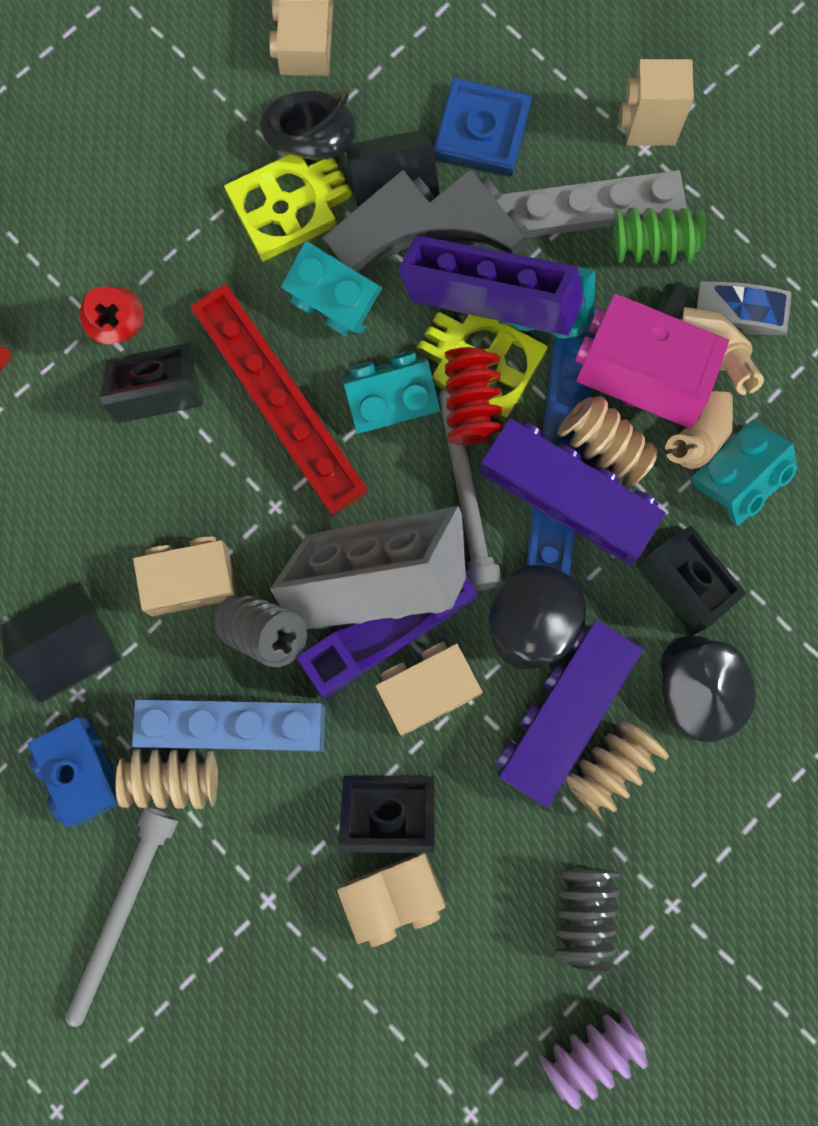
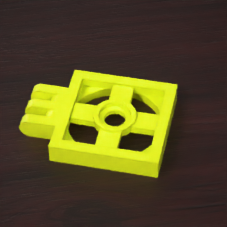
M289 154L224 185L226 194L262 262L337 226L336 219L330 208L348 200L353 195V192L349 185H342L345 182V177L341 171H336L338 165L334 158L324 159L307 167L302 157ZM290 173L302 178L305 186L288 193L280 189L276 178ZM261 187L266 197L264 206L246 213L244 204L247 193ZM282 200L288 203L289 208L285 213L278 214L274 212L273 205L277 201ZM315 202L316 207L311 220L306 226L301 228L296 219L298 209ZM273 223L281 225L286 236H271L257 229Z
M437 312L433 322L438 327L444 329L445 333L429 326L424 335L428 340L437 344V346L435 347L421 340L416 347L420 354L439 364L432 375L434 385L444 389L446 381L449 379L445 374V365L449 362L444 357L446 351L460 347L474 348L465 343L468 336L474 332L488 330L496 334L497 336L490 348L484 350L500 356V362L497 364L498 367L496 371L501 373V378L498 381L512 388L513 391L504 396L489 400V404L502 407V413L493 417L506 423L547 353L548 346L509 325L499 323L497 320L469 314L462 324L443 313ZM512 344L522 348L525 353L527 369L524 374L506 365L504 357Z

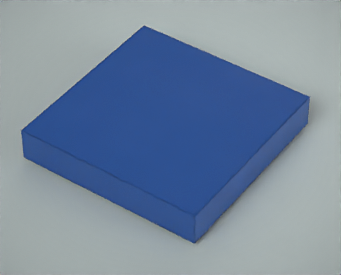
M453 78L434 144L435 159L512 177L532 103V95Z

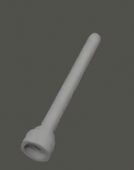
M444 388L439 393V401L447 437V434L453 429L447 425V416L451 412L446 408V399L450 394ZM448 442L471 561L467 563L466 578L475 591L495 588L502 585L503 581L500 566L494 564L493 557H488L467 448L465 445H456Z
M152 807L143 809L137 823L140 827L138 836L141 837V840L65 1016L66 1023L71 1027L80 1026L86 1017L158 845H164L166 838H172L179 819L169 813Z

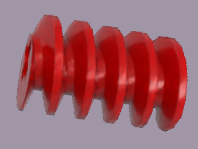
M111 286L94 288L85 294L84 300L81 303L79 313L81 325L87 335L97 342L114 344L129 340L137 335L143 326L144 311L137 295L128 289ZM107 307H117L119 309L115 315L119 322H108L107 319L111 314Z
M472 347L448 350L444 355L449 361L445 365V374L449 377L446 381L445 389L450 394L446 399V408L451 412L447 416V425L453 430L447 434V441L452 444L465 446L487 443L490 441L491 434L503 430V424L490 421V417L502 413V407L489 404V400L496 399L502 395V390L499 388L489 387V383L500 380L501 373L488 370V366L500 362V356L495 353H489L484 349Z

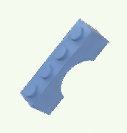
M135 700L132 747L324 752L326 707L321 703Z

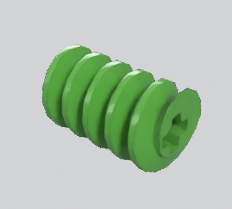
M615 207L612 220V248L616 253L618 263H623L627 251H632L635 263H640L644 251H649L652 263L657 264L661 252L666 251L669 264H674L678 252H683L685 263L691 264L695 253L701 250L704 243L706 231L704 209H697L692 217L689 209L681 208L677 212L676 217H674L671 208H663L657 218L654 208H646L640 219L637 208H629L623 219L620 208Z

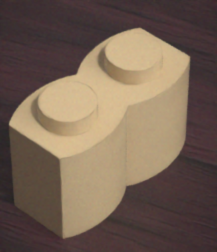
M426 853L410 855L383 868L343 883L337 888L357 944L369 941L371 947L379 946L397 937L395 929L400 926L412 923L414 929H419L440 919L438 911L446 908L445 900Z

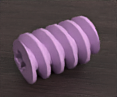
M621 1006L618 1007L621 1023L618 1024L607 1014L602 1016L605 1031L603 1034L591 1024L586 1026L588 1043L585 1044L575 1034L569 1036L572 1049L570 1054L556 1044L553 1046L555 1063L552 1064L542 1054L538 1056L561 1099L568 1102L576 1110L582 1106L579 1090H582L594 1100L598 1097L597 1079L609 1089L615 1086L612 1070L615 1069L626 1079L630 1078L631 1071L628 1060L632 1059L642 1069L648 1067L645 1054L646 1049Z

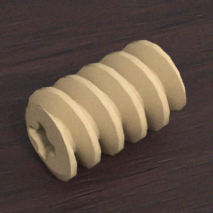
M601 396L588 397L578 403L566 416L557 431L558 435L562 437L573 430L575 434L570 441V446L577 448L586 442L587 446L582 453L583 458L587 460L599 454L600 456L594 465L595 469L597 467L605 469L611 465L612 467L609 471L619 479L624 477L621 485L627 489L638 483L650 471L657 458L656 447L652 443L645 442V437L639 431H633V426L628 420H620L619 412L615 408H608V402Z
M620 721L617 724V730L621 738L610 733L604 737L608 751L597 746L591 749V755L596 764L584 759L580 760L578 767L583 777L570 772L565 778L572 793L602 822L604 821L598 810L601 806L612 812L617 810L611 797L614 793L625 799L630 797L624 784L627 780L639 786L643 784L637 771L639 767L652 773L656 771L650 758L652 754L665 760L669 758L664 748L637 724L632 725L626 721Z
M134 749L130 762H125L123 757L119 760L116 772V797L119 807L128 808L135 801L138 807L147 808L153 800L157 808L165 809L172 799L175 808L183 809L187 806L190 799L195 809H202L208 798L212 808L215 805L218 767L213 750H208L203 763H198L195 750H190L185 763H180L176 749L170 751L167 762L161 761L158 749L152 750L148 762H143L140 749Z

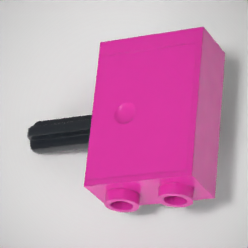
M676 281L675 285L666 284L655 309L614 293L608 309L605 310L599 307L588 332L595 334V338L592 339L586 336L575 361L583 364L576 382L622 400L623 404L628 407H639L693 429L709 400L730 340L679 320L688 297V291L683 289L684 284Z

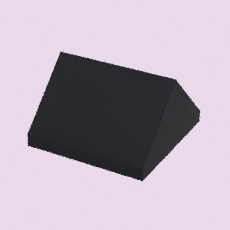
M425 129L351 143L345 150L357 208L402 170L405 171L412 182L419 176L435 198L440 195L434 147Z
M190 343L107 359L100 397L104 407L118 423L203 406Z
M691 525L656 548L637 565L638 569L692 636L714 624L747 594Z
M80 582L1 625L4 660L39 703L51 699L121 660L85 588Z
M343 776L338 852L435 853L434 776Z

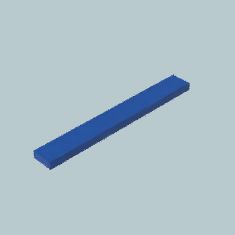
M594 308V317L598 310L597 308ZM592 321L578 337L558 338L554 336L542 427V438L555 446L559 444L569 446L580 454V461L582 462L584 459L582 453L585 449V443L577 448H573L570 446V441L575 432L572 430L567 435L561 437L557 431L570 411L578 403L591 397L592 388L576 382L583 364L575 360L585 337L594 339L596 336L588 332ZM533 506L525 567L536 564L548 565L570 576L575 532Z

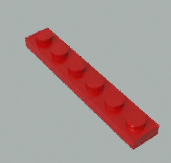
M225 283L190 306L192 312L330 515L334 517L367 495V487L227 284Z

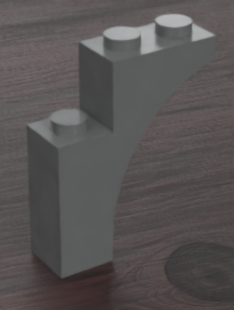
M470 169L435 198L419 176L412 182L405 171L402 170L328 232L323 239L341 262L364 275L384 259L410 247L416 235L438 240L460 239L475 241L506 253L519 255L528 248L525 236L523 235L528 229L513 209L508 213L502 209L497 202L502 196L487 176L480 180Z

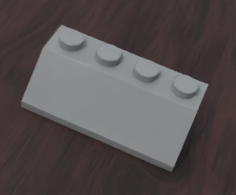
M455 506L308 534L270 590L280 607L294 612L303 619L306 629H324L329 626L349 623L361 624L366 621L385 618L399 619L406 615L428 612L441 613L452 609L466 580L462 513L459 507Z

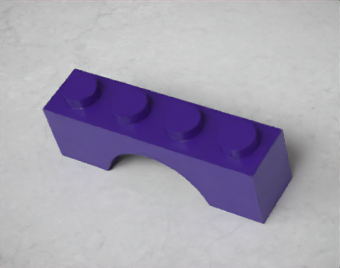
M466 578L452 609L441 613L428 612L406 615L399 619L385 618L353 624L343 630L334 632L296 658L320 695L327 700L475 602L477 592Z

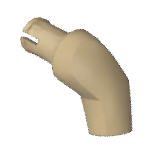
M683 307L679 320L730 340L719 370L726 371L729 374L737 392L746 395L747 390L743 383L750 394L757 391L762 386L764 377L750 358L752 344L721 313Z
M724 391L711 392L709 400L693 429L686 428L667 441L665 450L672 449L673 453L666 455L672 462L694 469L705 465L715 456L732 433V394Z

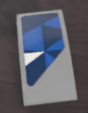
M700 281L697 309L721 313L736 328H741L743 335H787L792 294L790 291L754 284Z

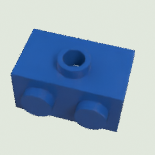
M77 717L27 743L32 753L29 756L30 767L40 781H45L51 795L47 799L49 809L59 823L63 821L65 828L79 826L118 806L116 773L91 719Z

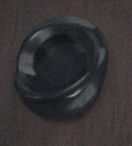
M346 90L336 91L331 94L322 91H300L281 96L273 101L262 115L260 121L262 136L273 148L290 155L313 160L336 157L350 146L356 133L355 119L346 106L349 94Z
M536 564L518 569L503 582L490 610L489 625L493 635L494 647L498 655L508 664L520 669H535L563 658L573 647L583 630L586 620V602L584 594L576 581L568 574L552 566Z
M695 635L680 638L667 647L661 661L663 675L662 690L668 715L675 727L687 737L700 742H717L740 731L752 715L755 707L756 691L750 668L739 650L726 642L711 641L708 638Z

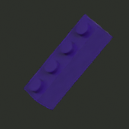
M418 235L415 236L398 268L411 302L569 336L585 301L578 266Z
M510 418L481 462L479 474L631 566L639 558L666 514L665 511L658 508V502L652 496L642 491H635L633 493L619 484V478L607 469L597 467L595 470L580 461V454L564 444L555 446L542 438L543 433L531 423L526 421L517 423Z
M597 620L588 629L583 627L577 641L570 649L573 653L564 667L558 663L555 665L543 687L550 690L541 705L535 702L531 704L519 724L526 730L517 745L509 741L495 763L502 768L497 775L499 779L543 807L548 808L643 651V648Z

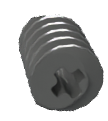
M229 596L221 603L215 615V631L223 643L268 667H281L290 664L300 655L305 647L307 629L303 619L294 612L278 607L257 596Z
M575 867V869L561 872L560 877L573 883V888L559 891V897L571 902L572 905L571 908L557 911V916L570 922V927L556 930L555 935L568 941V947L555 949L554 955L567 961V965L594 972L614 971L613 966L601 958L613 956L615 954V947L602 939L617 934V928L604 919L618 915L619 909L605 900L620 895V889L607 882V880L621 876V872L589 867Z

